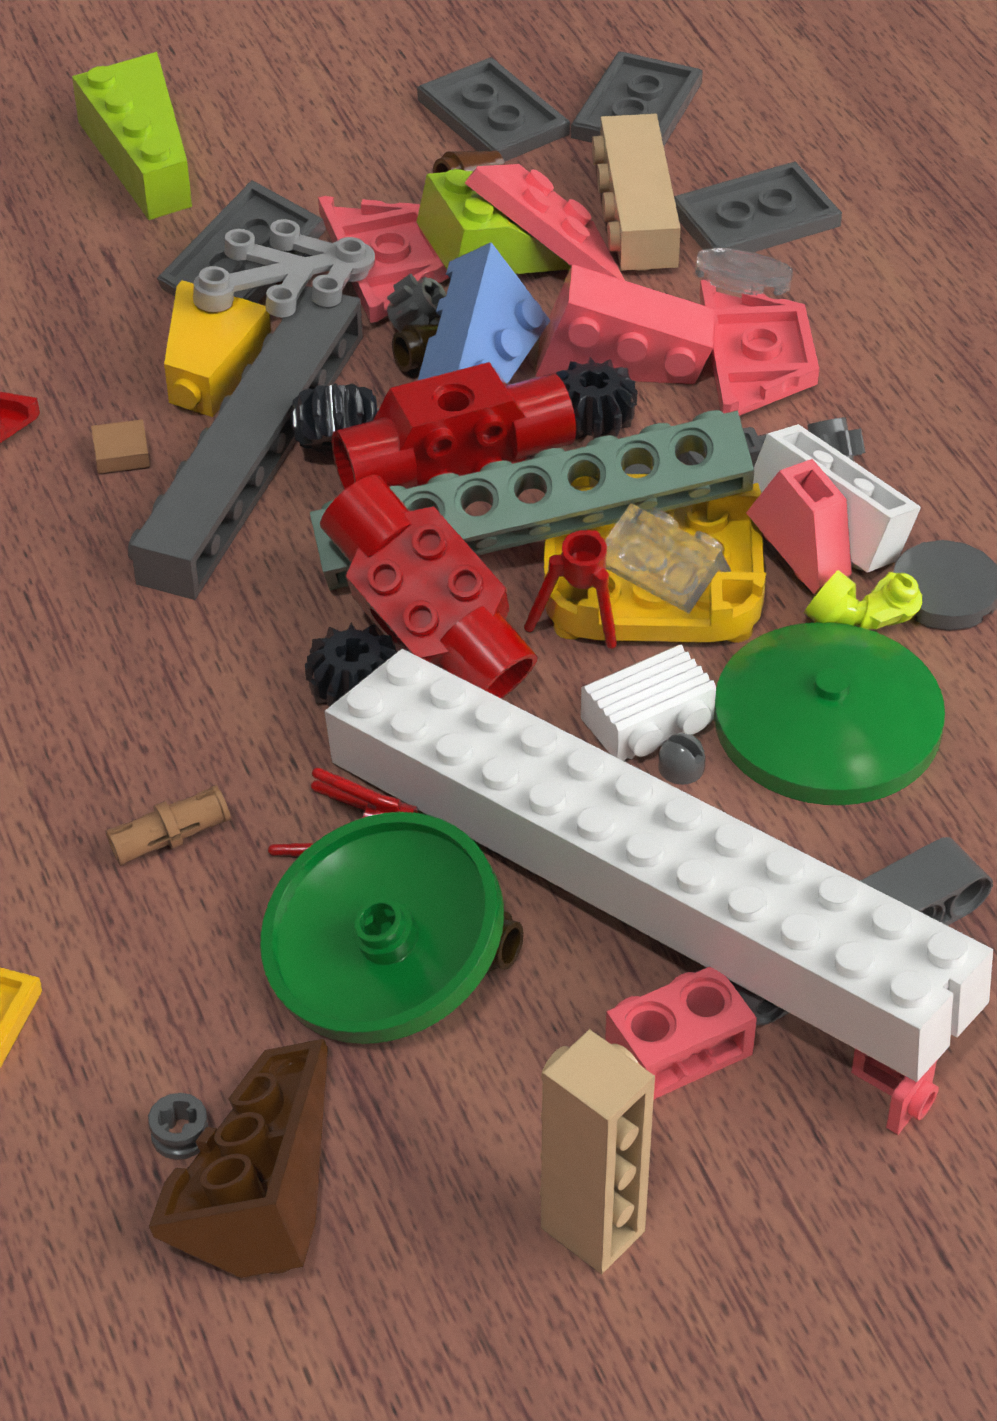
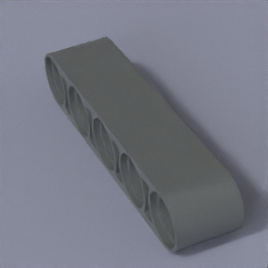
M951 837L935 840L860 881L947 926L977 909L988 897L993 887V879ZM730 980L757 1017V1026L774 1022L789 1013Z

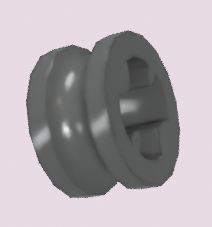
M173 1093L160 1098L152 1106L148 1115L149 1129L154 1148L165 1158L174 1160L188 1159L197 1155L200 1150L195 1141L204 1129L208 1127L205 1106L201 1100L186 1093ZM176 1120H188V1123L184 1124L182 1128V1133H171L169 1129H173L176 1125Z

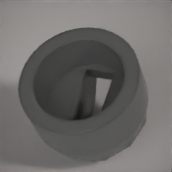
M677 733L670 736L663 743L659 751L658 769L662 777L671 783L681 785L690 784L700 779L705 770L706 757L701 741L692 734Z

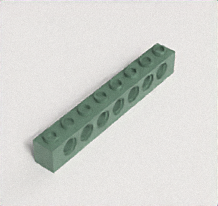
M713 410L697 415L691 422L671 426L668 423H657L645 427L639 434L620 439L612 435L602 436L591 440L586 447L569 451L561 448H551L539 452L531 460L514 464L510 461H496L482 467L480 472L463 476L446 473L431 478L425 485L408 489L403 486H390V489L410 511L434 506L478 556L571 534L579 530L592 529L752 491L754 467L738 411L724 414L722 411ZM693 451L701 454L704 460L697 465H685L677 458L682 453ZM633 464H643L651 469V472L642 478L630 477L624 471ZM583 476L592 477L598 481L594 488L587 491H580L571 486L575 479ZM528 489H538L545 494L536 503H524L518 499V496ZM329 501L321 509L311 511L310 516L323 574L329 590L349 586L346 574L351 562L320 527L321 518L325 510L332 503V501ZM477 501L487 502L492 506L486 514L481 516H471L465 512V509L471 503Z

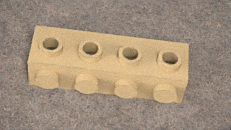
M657 114L602 116L600 136H592L593 164L597 165L598 192L602 193L603 220L608 222L607 239L609 251H617L621 271H647L650 269L679 267L681 228Z
M589 1029L570 1048L562 1046L557 1049L546 1062L541 1074L543 1081L541 1113L542 1150L540 1154L542 1160L540 1190L541 1228L600 1274H603L645 1232L655 1075L639 1065L633 1054L619 1044H610Z

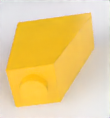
M181 280L176 287L164 361L168 400L170 404L214 417L220 410L224 398L227 395H232L241 382L245 367L248 364H253L262 351L263 342L266 336L271 333L270 314L266 311V306L235 296L232 306L227 310L221 312L202 310L193 302L194 284Z

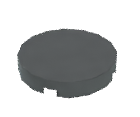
M948 540L922 542L907 549L895 562L893 573L909 574L918 583V588L922 594V605L915 614L917 615L916 621L927 627L944 630L971 628L982 623L983 616L990 612L993 614L997 609V564L979 549L965 543Z

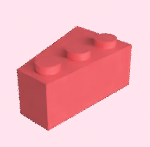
M572 264L550 313L549 319L551 321L539 339L535 377L568 370L570 361L586 364L591 357L595 363L602 364L611 359L614 368H628L629 377L633 381L695 384L713 349L715 309Z

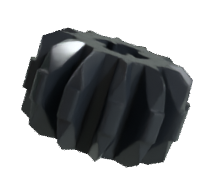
M590 357L586 364L570 361L568 370L556 372L563 381L572 402L576 421V439H580L585 435L593 436L595 439L603 434L618 437L620 428L631 427V422L635 415V406L637 405L638 391L635 389V381L629 377L628 368H614L611 359L602 364L595 363Z
M337 383L329 386L318 385L315 389L301 391L293 399V411H291V426L294 429L295 440L305 449H314L318 452L333 451V431L373 421L379 410L377 408L376 396L373 395L372 390L366 387H358L353 383L348 385H338Z
M351 622L347 630L339 631L329 627L325 638L312 639L310 655L307 656V663H305L306 681H309L311 694L314 696L316 704L327 703L330 707L398 651H396L391 635H379L374 625L364 630H357Z

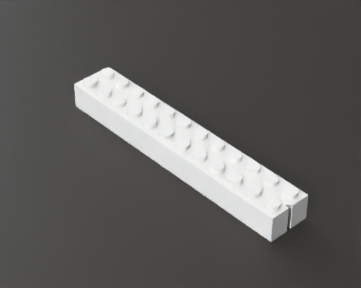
M404 649L399 650L325 710L332 763L392 796L401 799L403 802L418 806L419 810L425 814L455 825L478 843L705 967L711 966L734 983L915 1082H918L950 1046L951 1035L958 1037L989 1003L993 960L992 948Z

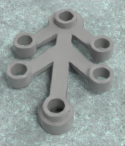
M287 219L276 220L270 226L269 242L273 248L255 244V236L248 230L233 229L225 234V255L233 260H248L267 266L230 274L224 268L217 266L203 268L194 279L193 302L202 310L221 312L232 306L234 292L283 281L281 285H274L268 288L266 292V311L276 317H288L295 313L296 301L312 275L329 271L328 275H319L313 279L311 298L317 305L333 307L341 302L342 290L347 282H356L367 277L369 270L374 266L375 253L369 245L354 237H345L331 243L301 235L299 225ZM296 250L312 256L302 257L284 251Z

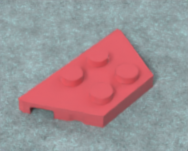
M520 164L477 166L466 179L465 184L569 265H577L625 281L597 227L590 220L591 215L588 210L576 200L569 199L567 202L553 191L554 186L550 180L539 171L532 169L529 172Z
M318 197L319 214L333 243L345 237H354L362 240L374 250L375 263L369 270L367 277L360 281L351 282L358 298L361 299V304L370 323L378 322L388 315L387 307L390 301L387 299V296L395 291L393 285L409 274H412L417 281L427 277L441 283L449 278L446 275V267L416 223L420 204L400 202L388 204L377 200L362 199L361 209L335 207L334 197Z
M700 280L701 305L715 309L713 349L710 355L720 410L724 414L738 411L740 416L818 384L819 365L805 304L783 298H769L763 293L747 289L744 290L742 298L716 292V281Z

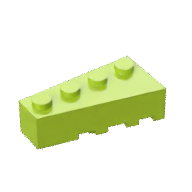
M150 53L109 66H97L88 72L72 76L78 123L147 219L152 220L192 207L187 158L158 53Z

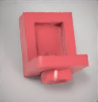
M857 1049L854 1051L851 1073L892 1096L886 1128L897 1135L900 1134L912 1117L919 1121L925 1117L932 1107L939 1087L933 1084L936 1062L918 1082H915Z

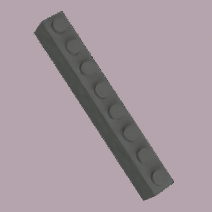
M305 286L296 301L295 313L288 317H282V321L274 333H269L266 336L262 351L253 364H248L245 367L241 382L233 394L227 395L224 398L219 414L210 428L206 427L203 429L197 447L187 461L183 460L180 463L175 479L166 493L160 494L155 500L152 514L143 527L136 529L132 534L128 546V557L130 560H133L137 585L196 600L297 442L294 429L291 426L293 399L305 389H315L318 385H333L362 340L360 298L342 294V300L338 305L323 307L313 302L311 298L312 287Z

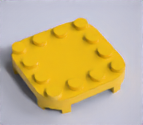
M648 474L627 475L633 478H642L647 476ZM583 476L575 479L571 486L580 491H587L594 488L598 481L592 477ZM758 483L753 484L752 491L587 529L598 531L607 544L606 571L609 573L608 589L616 630V641L717 642L727 640L740 643L752 636L753 626L761 617L766 582L762 532L746 514L761 494ZM569 534L545 539L544 579L548 572L549 558L552 555L562 554V543ZM563 576L559 577L545 607L547 615L554 622L555 633L564 639H577L581 637L605 640L596 589L594 587L578 589L571 586Z

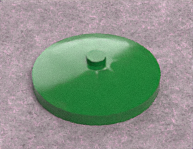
M814 622L790 625L765 633L747 643L732 656L720 674L716 687L714 724L720 744L728 757L745 775L756 783L777 794L798 801L821 805H853L875 801L892 795L909 786L928 769L939 750L945 720L944 699L941 689L929 668L914 653L900 643L862 627L840 623Z
M413 812L382 813L352 821L313 843L292 863L274 889L268 902L261 928L260 950L265 975L271 988L287 1010L304 1026L322 1036L337 1041L357 1044L382 1043L410 1036L432 1026L453 1012L470 996L486 975L498 950L503 932L504 902L497 876L484 853L465 832L455 825L430 815Z

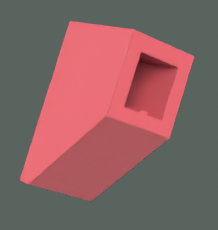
M813 459L780 470L746 514L761 530L762 536L776 548L794 570L796 577L813 594H816L837 570L841 571L848 578L852 574L847 499Z

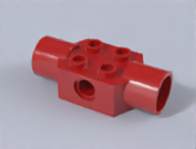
M487 362L391 387L373 421L333 431L332 450L343 490L370 475L380 476L389 487L403 486L408 489L425 485L431 478L441 474L454 473L463 476L480 472L482 467L492 462L510 461L514 464L525 461L526 457L536 455L547 449L572 445L576 438V421L568 391L557 374L553 373L507 385L492 364Z
M370 475L358 480L332 501L321 518L320 527L351 562L346 578L353 599L384 635H391L393 644L398 651L404 649L501 699L514 690L534 668L538 657L505 620L509 612L506 587L434 506L410 511L378 475Z

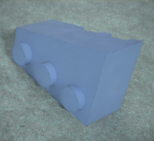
M491 242L449 262L446 275L451 278L446 297L439 299L436 313L441 318L436 335L428 339L418 380L490 362L506 384H508L551 321L542 310L540 304L532 297Z

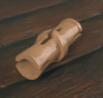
M214 785L194 796L179 800L170 805L166 801L153 806V812L126 824L109 828L105 832L111 850L121 866L139 858L141 855L167 845L171 849L183 845L184 838L206 828L230 821L231 817L221 791L217 785Z

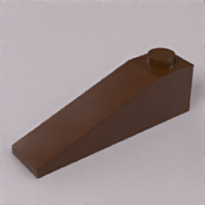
M324 1039L264 1050L228 1098L232 1110L218 1129L206 1127L195 1141L200 1152L187 1169L175 1168L164 1182L149 1224V1229L154 1238L239 1278L266 1273L280 1274L290 1269L304 1267L316 1223L328 1047Z

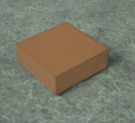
M143 419L91 426L98 474L150 467Z

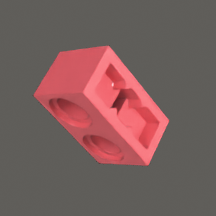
M709 966L696 973L687 972L681 974L670 984L641 997H628L615 1008L606 1011L605 1040L610 1044H619L633 1054L639 1065L655 1075L654 1099L753 1055L757 1017L730 980Z

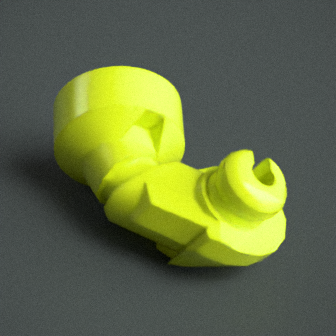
M837 570L803 613L814 622L859 625V627L868 630L878 629L910 620L921 608L922 594L918 588L917 581L911 575L888 572L885 578L877 583L871 593L866 595L862 601L856 599V583Z

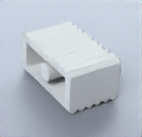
M682 644L581 687V719L611 755L622 761H625L627 758L632 760L635 755L643 757L651 754L674 734H695L705 728L707 724L709 725L714 719L716 685L714 680L709 679L707 673H703L701 666H697L695 659H691L689 652H685Z

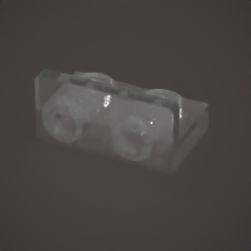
M630 503L605 540L607 544L606 569L689 614L717 572H731L722 554L724 551L723 546L717 540L701 531H696L694 536L679 529L677 521L660 509L651 508L647 512Z

